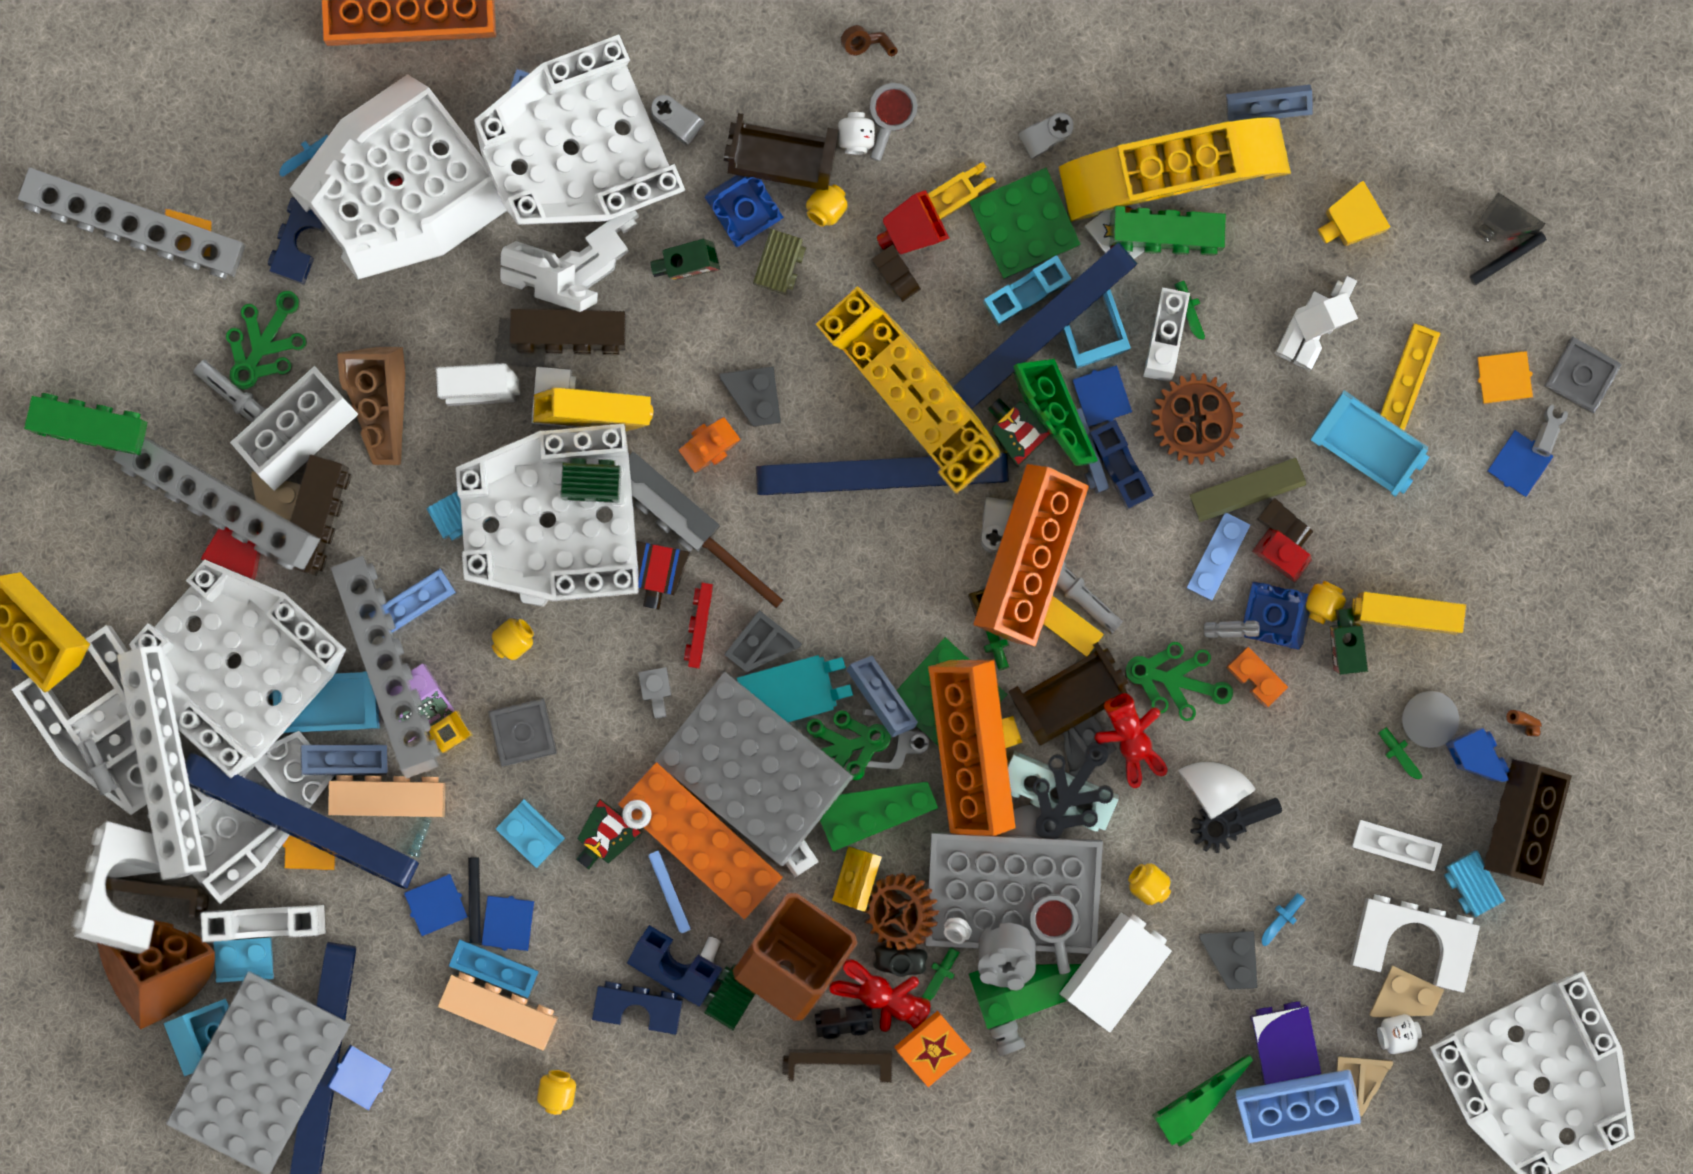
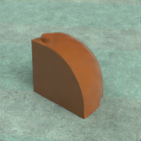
M151 920L154 921L149 947L140 954L97 942L99 955L108 980L119 1001L140 1030L172 1015L188 1004L205 986L214 968L215 951L190 931L185 933L175 929L174 924Z

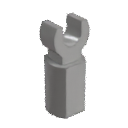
M1550 405L1544 412L1545 422L1542 423L1532 448L1533 452L1544 457L1551 455L1560 432L1559 426L1568 417L1567 411L1562 412L1559 419L1553 417V405Z

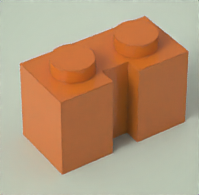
M1249 647L1241 651L1225 667L1241 684L1248 680L1254 686L1249 692L1265 708L1269 707L1288 688Z

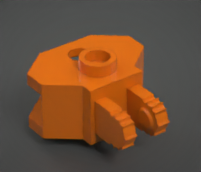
M725 417L708 427L704 423L691 433L693 438L678 451L696 474L710 463H713L715 466L728 456L726 452L740 442L741 439Z

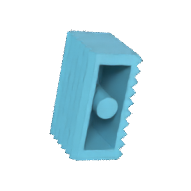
M457 491L426 508L444 539L450 537L451 541L463 536L461 502Z
M1476 850L1445 866L1448 873L1444 874L1452 890L1457 888L1462 897L1458 899L1465 914L1470 913L1472 917H1477L1505 901L1490 872L1484 870L1485 863Z

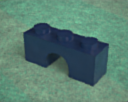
M292 196L287 208V213H290L287 224L282 223L279 229L277 239L280 240L277 251L272 250L268 266H271L270 272L272 274L305 285L314 258L299 251L297 247L298 236L307 229H316L324 232L326 227L312 209L306 212L296 198Z
M1116 419L1091 431L1090 435L1096 451L1126 510L1152 498L1154 494L1142 471L1137 467Z
M649 925L638 940L627 964L700 1007L713 988L722 968L699 954L691 964L677 962L670 953V946L674 939Z
M605 981L604 986H598L592 1020L621 1025L625 1009L631 1005H640L648 1011L650 1016L648 1030L677 1035L683 999H677V993L661 991V995L649 994L650 988L633 986L632 991L621 989V983Z

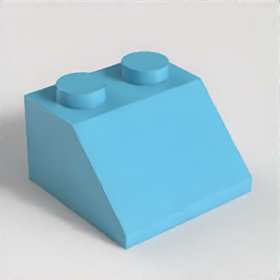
M226 999L163 1023L184 1076L192 1074L229 1007Z

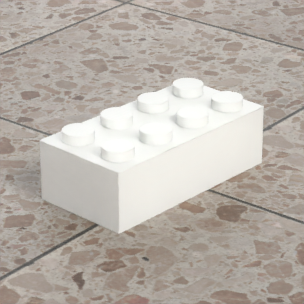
M314 366L230 443L252 469L275 491L308 461L310 455L318 452L351 422L358 413Z

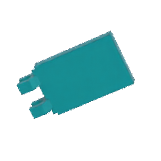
M816 655L737 677V681L787 722L834 710L833 707L837 706L836 700L853 696L851 684L832 689L828 673L846 668L843 657L825 662L824 657Z

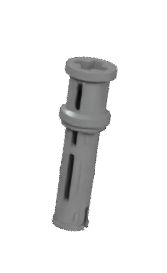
M206 359L202 360L195 367L193 373L232 404L234 413L241 414L252 423L266 410L253 399L252 393L241 391L209 364Z
M1064 562L1056 585L1064 592L1066 598L1075 600L1112 634L1122 624L1123 620L1084 586V579L1082 577L1077 578L1066 567Z

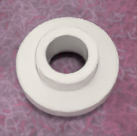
M633 800L623 809V820L631 828H643L651 819L650 807L641 800ZM634 809L642 811L641 819H633L632 811Z
M949 918L944 924V935L953 943L962 944L972 934L969 924L962 918Z

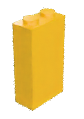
M552 388L534 394L533 423L576 427L625 424V431H631L650 425L653 417L651 397L564 388Z
M1362 592L1355 599H1352L1351 608H1353V616H1355L1354 622L1456 635L1463 633L1466 604Z

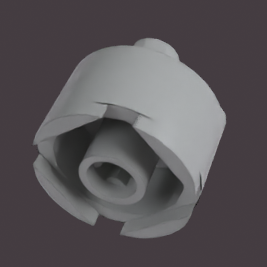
M1014 923L999 924V928L991 930V927L987 928L979 938L978 970L981 981L999 987H1008L1011 990L1022 989L1024 983L1029 981L1035 973V939L1030 936V931L1027 928Z

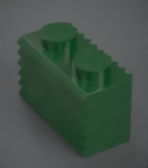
M571 458L570 463L562 464V500L620 503L622 471L620 465H615L613 460H598V464H587L586 459Z
M735 963L732 968L728 966L724 968L718 978V981L722 983L718 991L714 992L711 990L702 1004L707 1007L704 1012L706 1015L732 1031L755 996L754 992L735 979L733 969L737 965Z

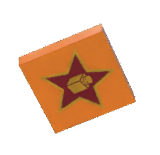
M938 1010L894 1046L896 1051L927 1087L931 1086L971 1052V1049Z

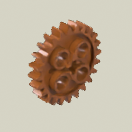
M1191 373L1190 381L1187 382L1183 376H1180V385L1177 386L1173 381L1169 382L1172 391L1169 392L1162 389L1160 392L1165 399H1155L1154 401L1160 406V409L1151 411V414L1158 416V420L1151 422V425L1159 427L1160 430L1153 435L1154 437H1163L1159 447L1168 444L1170 447L1167 452L1168 456L1174 451L1178 453V462L1184 456H1187L1188 465L1192 464L1194 458H1197L1199 464L1203 465L1204 457H1208L1210 462L1213 463L1215 462L1214 453L1224 457L1223 447L1233 449L1234 447L1229 441L1230 438L1238 440L1240 437L1234 432V429L1243 427L1242 424L1236 422V419L1242 417L1243 413L1235 412V408L1241 403L1240 401H1231L1235 394L1234 391L1227 394L1224 392L1227 383L1222 384L1220 387L1216 386L1217 377H1214L1211 382H1207V376L1204 373L1200 381H1197L1195 374ZM1193 394H1196L1198 398V415L1204 417V421L1199 425L1202 438L1201 444H1197L1196 423L1190 422V418L1195 413L1192 401ZM1207 396L1213 397L1217 402L1216 410H1205L1202 405L1203 398ZM1178 399L1187 401L1189 405L1188 412L1185 414L1177 413L1174 409V402ZM1210 424L1216 425L1220 430L1219 438H1208L1205 434L1206 426ZM1186 427L1191 431L1192 438L1189 442H1182L1178 439L1177 430L1179 428Z

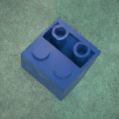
M1476 728L1446 743L1458 769L1494 782L1509 780L1506 775L1509 772V768L1503 757H1497L1494 751V747L1497 744L1490 731L1486 732L1484 728Z

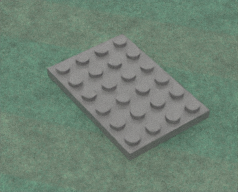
M726 672L720 676L654 760L781 866L785 865L854 777Z
M931 832L929 888L933 890L929 897L930 899L938 900L932 907L940 912L938 915L932 916L938 923L935 927H930L933 934L926 937V946L979 948V938L984 930L991 927V930L999 928V924L1014 923L1030 931V936L1036 942V951L1055 952L1053 943L1041 940L1033 932L1030 925V911L1033 904L1040 897L1047 894H1060L1074 903L1078 913V925L1075 932L1067 940H1064L1066 952L1090 954L1097 945L1103 841L1012 835H959L950 832ZM1048 901L1036 913L1038 928L1050 936L1063 934L1069 929L1072 922L1070 909L1060 901ZM947 919H964L972 930L970 938L962 944H956L948 940L944 935V924Z
M248 970L166 1124L263 1174H270L347 1032L350 1023Z

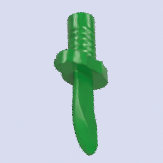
M1185 280L1174 284L1177 291L1189 293ZM1189 296L1186 317L1190 329L1196 338L1204 340L1205 334L1194 306L1200 304L1199 298L1192 300L1191 296Z
M986 631L990 644L984 646L985 653L993 652L999 671L1009 668L1003 650L1004 647L1009 646L1007 639L999 640L998 635Z
M1387 727L1379 731L1378 735L1390 749L1385 754L1386 757L1390 759L1395 755L1409 776L1414 779H1422L1421 772L1403 750L1408 743L1405 740L1399 743Z
M950 947L941 964L933 962L931 968L937 972L922 998L930 1001L938 992L945 976L953 979L955 974L950 969L960 954L958 950Z

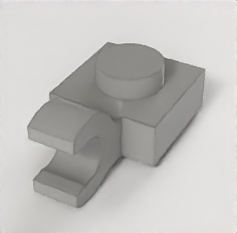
M667 668L638 672L643 701L652 700L655 719L667 717L663 697L672 696Z

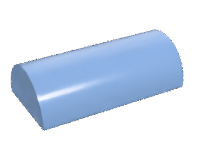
M1350 1070L1236 1090V1100L1248 1143L1361 1123L1357 1094Z

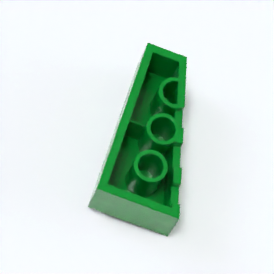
M1115 206L1110 213V247L1120 242L1128 253L1133 252V247L1144 248V253L1149 254L1161 253V249H1172V254L1186 255L1189 254V250H1201V255L1213 256L1225 248L1226 214L1189 211L1186 212V215H1181L1180 211L1161 210L1158 211V214H1152V210H1149L1150 208H1137L1130 210V213L1125 212V207Z
M41 393V397L31 396L24 427L25 430L39 436L46 437L47 435L64 441L72 439L74 442L84 445H100L102 448L141 455L148 422L140 419L141 414L124 410L123 415L112 413L113 408L98 404L96 409L85 407L86 402L70 398L68 403L58 401V396L48 393Z
M928 782L840 794L822 816L820 822L834 852L935 810L938 806Z

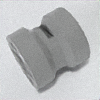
M1016 1020L989 1029L992 1037L997 1040L999 1056L1012 1053L1026 1046L1023 1038L1018 1035L1017 1030L1019 1027Z

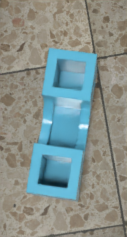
M1056 255L1034 268L1020 280L1011 285H1006L985 298L983 304L998 327L1069 284L1071 277Z

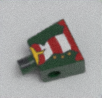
M704 238L662 250L664 258L650 261L654 277L668 274V277L674 280L721 270L715 243ZM683 257V264L679 267L678 262Z
M998 398L987 409L999 421L993 426L991 432L1016 467L1022 464L1051 435L1032 410L1021 401L1010 409Z
M1353 608L1336 609L1337 625L1330 626L1333 670L1339 675L1368 672L1362 625L1354 623ZM1351 633V640L1343 643L1344 635Z
M599 799L577 838L586 847L576 860L589 870L599 857L609 864L640 837L643 831L629 827L619 812L604 800Z

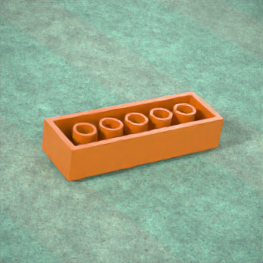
M322 0L323 39L327 46L496 38L495 0Z
M1026 465L973 624L974 626L1011 642L1036 647L1083 506L1088 485L1046 466Z
M948 660L929 666L950 833L996 836L1015 829L994 660Z
M658 762L649 769L618 804L624 809L633 800L645 802L650 807L651 819L643 828L744 920L783 878L776 869ZM640 809L632 811L633 819L639 820L642 818L643 814Z

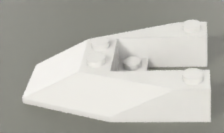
M106 625L86 638L90 643L89 652L114 687L113 690L70 718L53 691L43 692L30 677L11 690L59 761L98 790L91 773L87 774L86 772L89 769L78 749L79 743L91 738L94 740L103 761L108 762L106 767L117 786L116 789L104 795L132 815L146 806L147 802L117 655L128 652L112 626Z

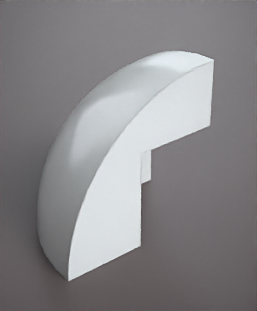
M1199 762L1178 770L1188 788L1197 797L1209 819L1218 816L1256 790L1242 773L1221 763Z

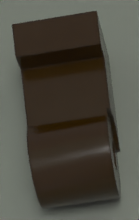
M893 245L872 258V264L901 302H904L921 290Z
M1276 498L1271 500L1257 518L1266 527L1278 530L1300 547L1304 545L1313 533L1309 526L1298 519L1295 514L1284 507Z

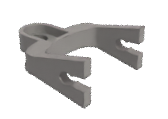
M862 709V715L877 716L874 710ZM918 731L901 733L897 735L896 749L891 761L888 763L869 761L866 767L899 769L904 762L905 754L924 753L929 747V739L926 734ZM918 737L923 741V745L920 748H916L913 744V741Z

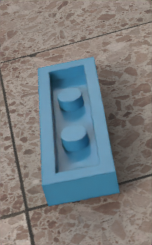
M461 939L449 964L454 969L526 998H529L539 973L538 970Z

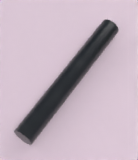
M1542 231L1538 232L1470 275V280L1476 286L1547 241Z
M469 857V943H481L479 857Z

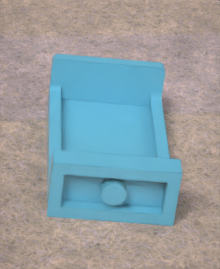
M1343 390L1311 437V441L1318 446L1323 445L1388 489L1394 497L1397 496L1399 491L1403 494L1407 491L1413 482V479L1410 478L1415 469L1420 471L1429 459V456L1426 455L1428 446L1345 390Z
M367 671L336 673L283 733L380 729L379 706ZM278 690L273 691L269 695V699H273V706L278 705L282 699V695Z

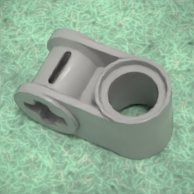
M658 96L652 103V118L687 146L705 124L698 115L683 107L670 96ZM665 104H668L670 114L663 113L662 116L659 115L658 105L663 107Z
M1057 113L1042 122L1026 128L1018 135L1031 159L1070 137L1074 124L1069 115ZM1057 120H1060L1061 123L1067 122L1066 133L1062 134L1060 130L1056 132L1053 130L1056 127Z
M986 496L980 542L983 549L987 552H998L1001 541L992 546L990 545V540L986 539V536L996 532L997 538L1002 540L1014 501Z

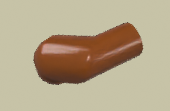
M1510 710L1507 713L1506 718L1509 723L1526 726V736L1538 737L1541 734L1540 727H1542V723L1539 719L1524 711Z

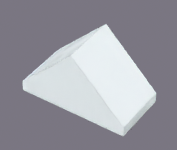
M1347 293L1323 301L1294 316L1306 342L1358 319Z

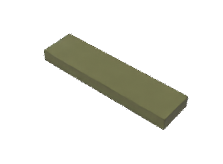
M1293 458L1190 494V500L1199 522L1305 486L1306 479L1297 458Z

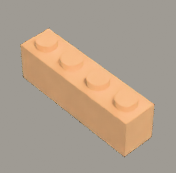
M336 775V781H329L328 815L445 817V783H439V777H422L421 782H410V778L406 779L405 776H393V782H382V776H365V781H353V776Z
M460 971L459 975H451L438 1007L533 1047L545 1050L558 1020V1017L553 1015V1009L541 1004L534 1008L527 1005L528 999L512 993L510 998L500 993L502 988L486 982L485 986L474 983L475 977Z

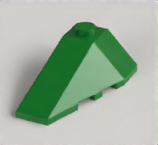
M1055 359L1014 365V378L1025 403L1074 465L1080 466L1097 462L1096 454Z
M1035 964L1033 977L1024 983V987L1020 990H1011L1008 987L986 984L981 981L979 970L969 973L987 1029L1068 1001L1060 995V992L1082 964H1069L1070 972L1066 974H1059L1057 964Z
M1249 1054L1152 1114L1172 1146L1177 1143L1180 1147L1193 1139L1191 1134L1200 1127L1253 1061Z

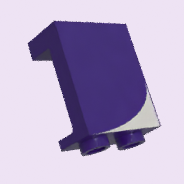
M1300 1001L1283 1004L1284 1009L1273 1011L1272 1007L1256 1009V1015L1250 1016L1262 1069V1081L1265 1085L1321 1074L1309 1008L1306 1005L1301 1006Z

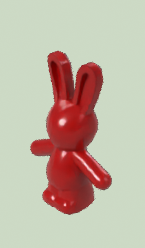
M1122 693L1115 698L1107 700L1104 703V709L1115 730L1097 732L1094 736L1095 741L1098 743L1120 741L1119 749L1126 759V779L1132 788L1141 786L1142 772L1140 760L1142 759L1146 761L1154 774L1160 777L1165 776L1168 772L1164 760L1152 749L1151 739L1144 732L1160 716V710L1153 707L1139 719L1134 700L1129 694Z
M848 959L843 964L844 972L859 982L860 985L842 980L833 981L829 985L830 992L834 995L860 999L866 1006L873 1009L882 1008L879 1026L882 1032L890 1030L892 1015L900 1021H905L915 1030L927 1019L930 1013L931 1004L928 999L908 993L919 984V980L915 976L908 978L892 989L890 983L885 978L871 975L859 962Z

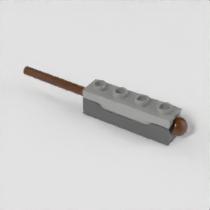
M632 452L629 455L632 496L637 500L634 505L646 515L651 511L659 518L655 523L667 533L671 530L680 536L677 542L689 552L693 548L698 552L702 547L708 549L777 609L784 600L711 538L720 525L636 453Z

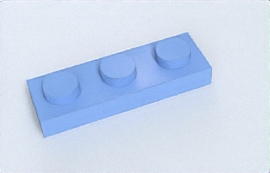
M1228 513L1223 515L1186 587L1187 589L1211 601L1213 600L1250 524Z

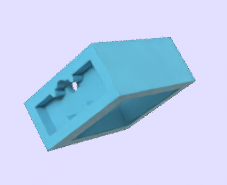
M1110 289L1102 296L1118 341L1079 354L1070 326H1065L1062 330L1076 369L1131 349Z

